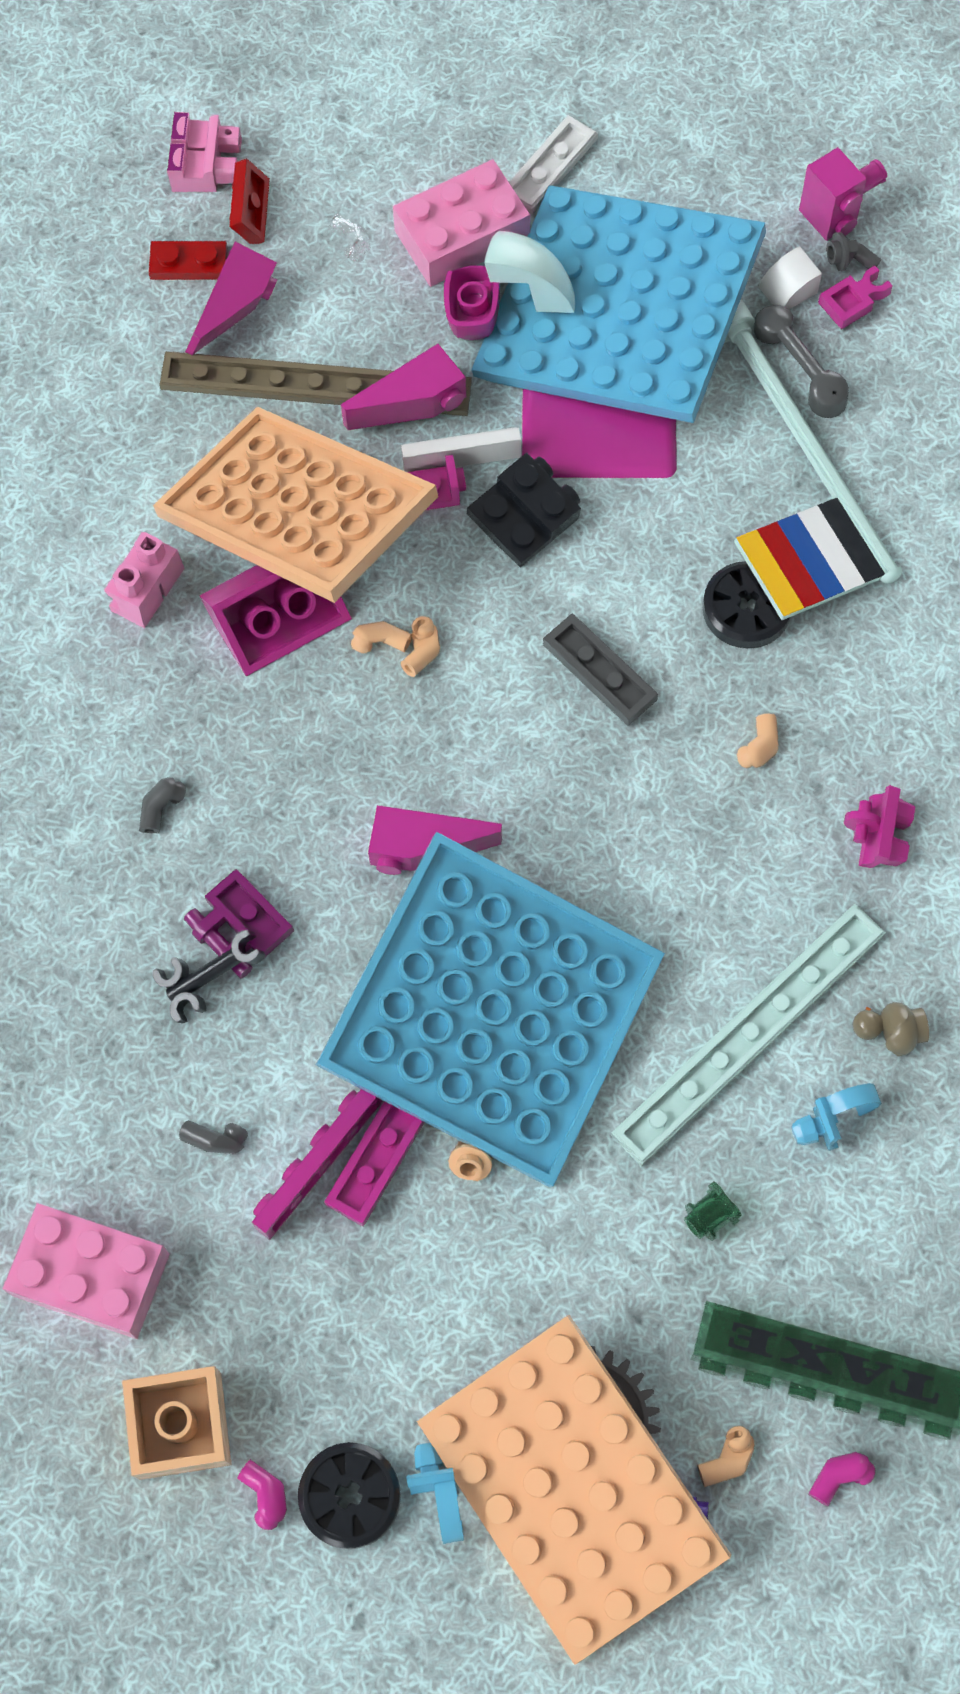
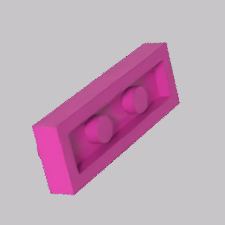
M384 1101L325 1199V1205L364 1227L425 1122Z

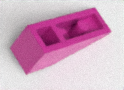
M235 241L185 352L190 355L195 354L255 310L261 298L268 301L278 280L271 276L277 262Z
M437 343L342 403L343 425L347 430L434 418L445 410H454L466 398V377Z
M377 805L368 850L370 865L376 866L379 872L389 875H399L402 870L414 871L417 869L436 832L474 852L501 845L502 824Z

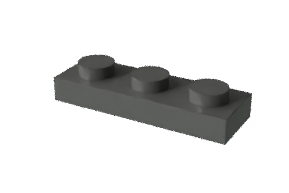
M573 613L543 638V646L627 726L657 701L658 693Z

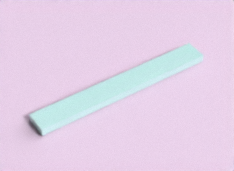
M856 904L851 906L611 1133V1136L642 1167L880 941L886 932Z

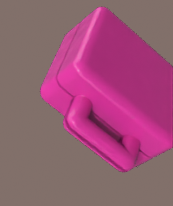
M523 389L522 456L527 452L533 459L537 457L543 458L552 468V478H669L677 470L676 420Z

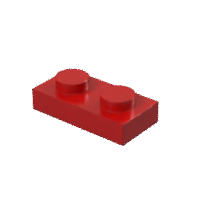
M246 158L235 163L229 227L249 244H260L265 242L270 178Z
M151 241L149 259L150 280H217L227 259V242Z

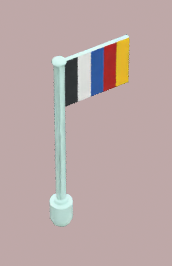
M741 298L724 343L731 341L737 344L833 497L829 501L738 536L734 540V543L781 620H784L881 580L887 584L893 583L900 578L903 570L902 567H897L751 335V328L755 323V319Z

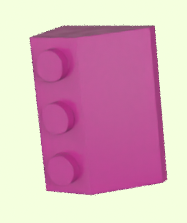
M258 565L199 595L216 629L245 676L254 673L352 619L342 597L334 603Z

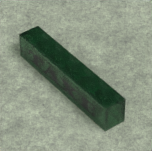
M705 1302L690 1360L700 1362L698 1370L720 1377H725L726 1370L743 1374V1383L762 1389H770L771 1383L789 1387V1396L804 1401L815 1402L816 1395L834 1400L832 1406L834 1409L850 1414L859 1415L861 1408L878 1412V1421L892 1426L905 1427L906 1421L924 1425L923 1433L938 1439L951 1440L952 1434H960V1371L713 1302Z

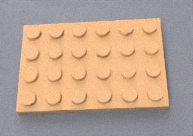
M256 407L164 494L153 507L159 518L335 603L439 496L435 484L260 407Z
M570 1315L561 1319L416 1421L446 1468H453L455 1482L574 1665L731 1557L730 1552Z

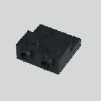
M527 452L497 476V483L469 505L466 513L520 568L577 521L581 511V507L578 505L580 498L576 491L567 484L560 487L552 478L553 471L550 465L541 457L533 459Z

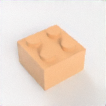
M215 1366L122 1381L131 1476L143 1480L232 1465L222 1376Z

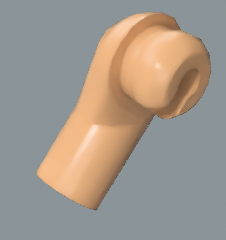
M426 616L418 617L413 621L411 627L413 630L412 641L414 650L401 661L402 669L411 677H415L440 652L437 627L433 624L432 619Z
M768 713L756 717L757 737L749 742L748 746H741L737 751V759L742 767H761L778 752L776 715Z
M743 1426L730 1428L726 1434V1440L720 1457L697 1465L704 1487L739 1477L746 1472L755 1445L748 1429Z

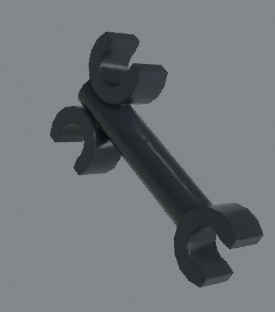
M244 930L237 933L233 938L230 950L189 974L187 963L176 957L171 959L175 969L171 979L167 978L164 970L157 968L153 970L155 982L159 986L167 988L166 994L172 1001L170 1014L177 1023L183 1024L188 1022L183 1010L189 1002H191L196 1012L203 1013L206 1011L204 999L199 995L192 994L194 991L241 962L252 965L258 964L266 956L264 951L256 949L249 954L245 951L247 943L256 938L255 932Z

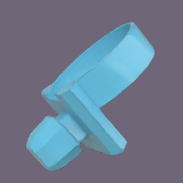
M871 1083L857 1085L815 1100L816 1107L813 1108L816 1117L812 1118L811 1115L796 1120L791 1126L796 1143L800 1145L819 1142V1137L823 1136L828 1151L839 1148L837 1141L841 1139V1136L836 1126V1123H839L836 1115L856 1107L858 1115L862 1116L878 1108L882 1103L875 1085Z
M431 1443L417 1445L414 1452L416 1471H421V1473L406 1476L410 1493L412 1495L435 1491L443 1544L464 1541L453 1468L439 1470V1467L443 1466V1462Z

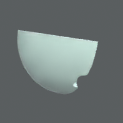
M496 232L490 241L484 261L490 282L528 283L536 312L574 313L575 295L567 272L556 256L532 238L514 232Z

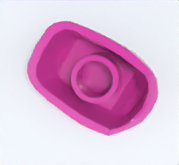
M466 266L452 271L448 270L444 282V306L453 334L458 339L480 340L489 337L495 327L498 316L500 283L490 282L485 266Z

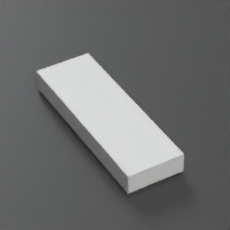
M569 115L566 116L509 182L531 215L541 205L548 186H557L598 139V132Z
M519 427L401 445L404 471L411 472L446 466L445 456L453 455L455 467L520 458L521 436Z

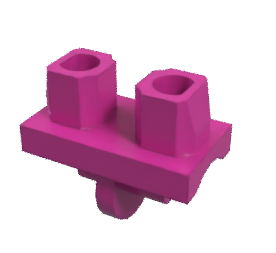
M889 785L886 787L885 793L871 795L869 801L861 800L858 811H850L845 814L844 825L855 831L853 841L862 844L858 866L873 868L879 864L898 866L907 861L910 845L907 841L895 838L893 835L895 828L904 830L911 826L916 807L899 798L900 788Z

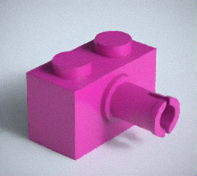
M837 147L807 165L799 211L826 241L831 239L833 234L837 232H842L846 236L857 225L863 194L877 185L886 182V169L877 159L858 169Z

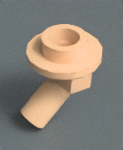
M460 1141L451 1151L448 1160L449 1168L453 1174L466 1180H482L490 1174L492 1168V1157L489 1154Z

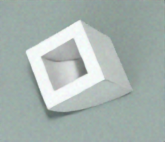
M799 246L781 257L766 272L758 287L772 305H781L791 309L818 293L822 273Z

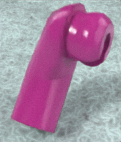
M857 1452L832 1457L824 1464L808 1495L828 1507L841 1484L856 1482L861 1485H867L872 1482L875 1477V1467L866 1455Z
M250 1459L242 1468L237 1479L257 1492L258 1511L254 1515L257 1525L264 1530H272L284 1519L287 1511L285 1488L279 1479Z

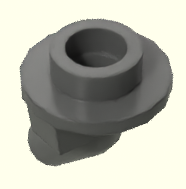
M842 232L834 233L831 241L827 243L828 261L831 265L836 264L838 271L846 270L853 258L868 269L874 265L877 267L881 261V258L864 245L858 243L857 240L848 239Z

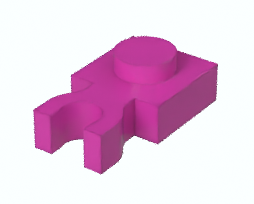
M875 265L864 273L860 281L856 282L850 275L820 294L819 305L841 330L871 312L874 305L873 300H882L891 294L893 285L889 281L880 286L871 283L877 280L879 269Z

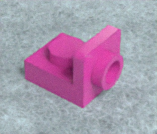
M453 455L445 456L446 466L407 472L436 485L439 497L426 510L460 505L459 492L466 491V482L463 467L455 468Z

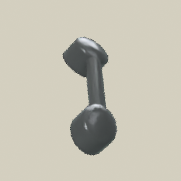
M771 305L760 310L755 317L754 323L756 338L766 344L782 342L811 378L808 404L816 415L823 418L839 416L844 412L848 401L849 387L846 380L839 373L829 370L825 371L794 333L793 314L789 309L781 305Z

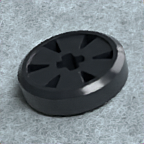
M746 561L732 563L723 567L712 576L706 586L702 607L705 622L717 638L731 646L750 649L768 645L779 638L789 624L791 617L781 620ZM742 598H745L747 602L750 599L756 601L753 611H750L748 607L745 610L740 608Z
M340 1443L324 1449L307 1465L299 1483L298 1505L304 1523L318 1539L336 1548L358 1549L376 1542L391 1528L400 1507V1485L393 1467L380 1452L360 1443ZM352 1482L360 1486L357 1493L362 1495L361 1502L358 1505L350 1503L347 1509L340 1507L339 1503L342 1498L336 1495L338 1489L341 1486L349 1488Z

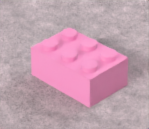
M494 159L393 206L395 232L430 287L445 281L448 270L452 271L466 266H476L484 262L490 241L496 232L508 231L528 236L530 233V214Z
M37 1203L2 1289L13 1297L138 1339L170 1254L163 1245Z

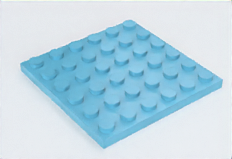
M549 185L527 237L545 246L564 267L575 295L574 313L536 312L529 284L508 283L499 303L495 327L489 337L484 338L471 369L473 377L497 384L694 423L766 234L765 222Z
M436 832L315 1065L444 1133L486 1152L492 1158L548 1187H553L665 953Z

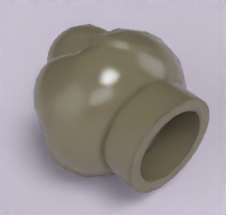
M899 1002L887 1004L882 1010L881 1015L866 1007L864 1011L859 1012L854 1017L852 1023L855 1034L864 1040H872L883 1031L886 1048L896 1056L907 1055L915 1049L918 1043H925L929 1040V1025L923 1008L910 1009L907 1005Z

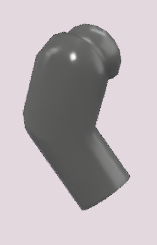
M173 777L163 778L144 796L139 825L140 832L160 833L163 807L169 801L177 804L185 797L186 787L182 782L175 781Z
M188 1120L181 1126L179 1131V1139L206 1152L224 1154L240 1152L244 1148L243 1142L248 1137L247 1131L234 1123L226 1125L224 1133L220 1134Z

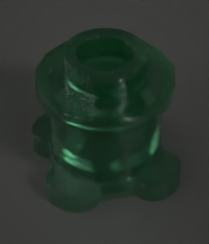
M715 1181L708 1185L709 1190L706 1191L707 1194L695 1204L689 1202L685 1205L688 1215L683 1219L690 1231L698 1239L705 1236L711 1241L717 1238L716 1232L729 1222L735 1226L740 1222L739 1218L742 1216L737 1206L727 1197Z

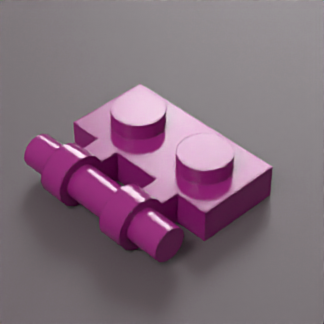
M237 869L232 871L204 896L206 902L214 909L204 917L194 908L184 917V921L193 929L192 935L201 944L206 942L218 956L231 949L232 942L229 943L218 932V929L225 922L236 933L244 930L255 932L256 938L247 943L245 951L247 952L251 948L253 950L258 949L264 951L266 956L294 932L293 926ZM241 962L231 970L242 979L251 972L253 967L248 963Z

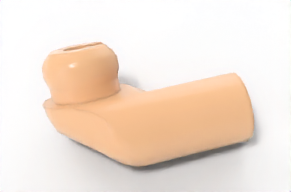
M385 621L358 625L352 632L354 637L351 640V647L358 652L367 653L372 650L373 643L383 642L405 652L412 641L413 634Z

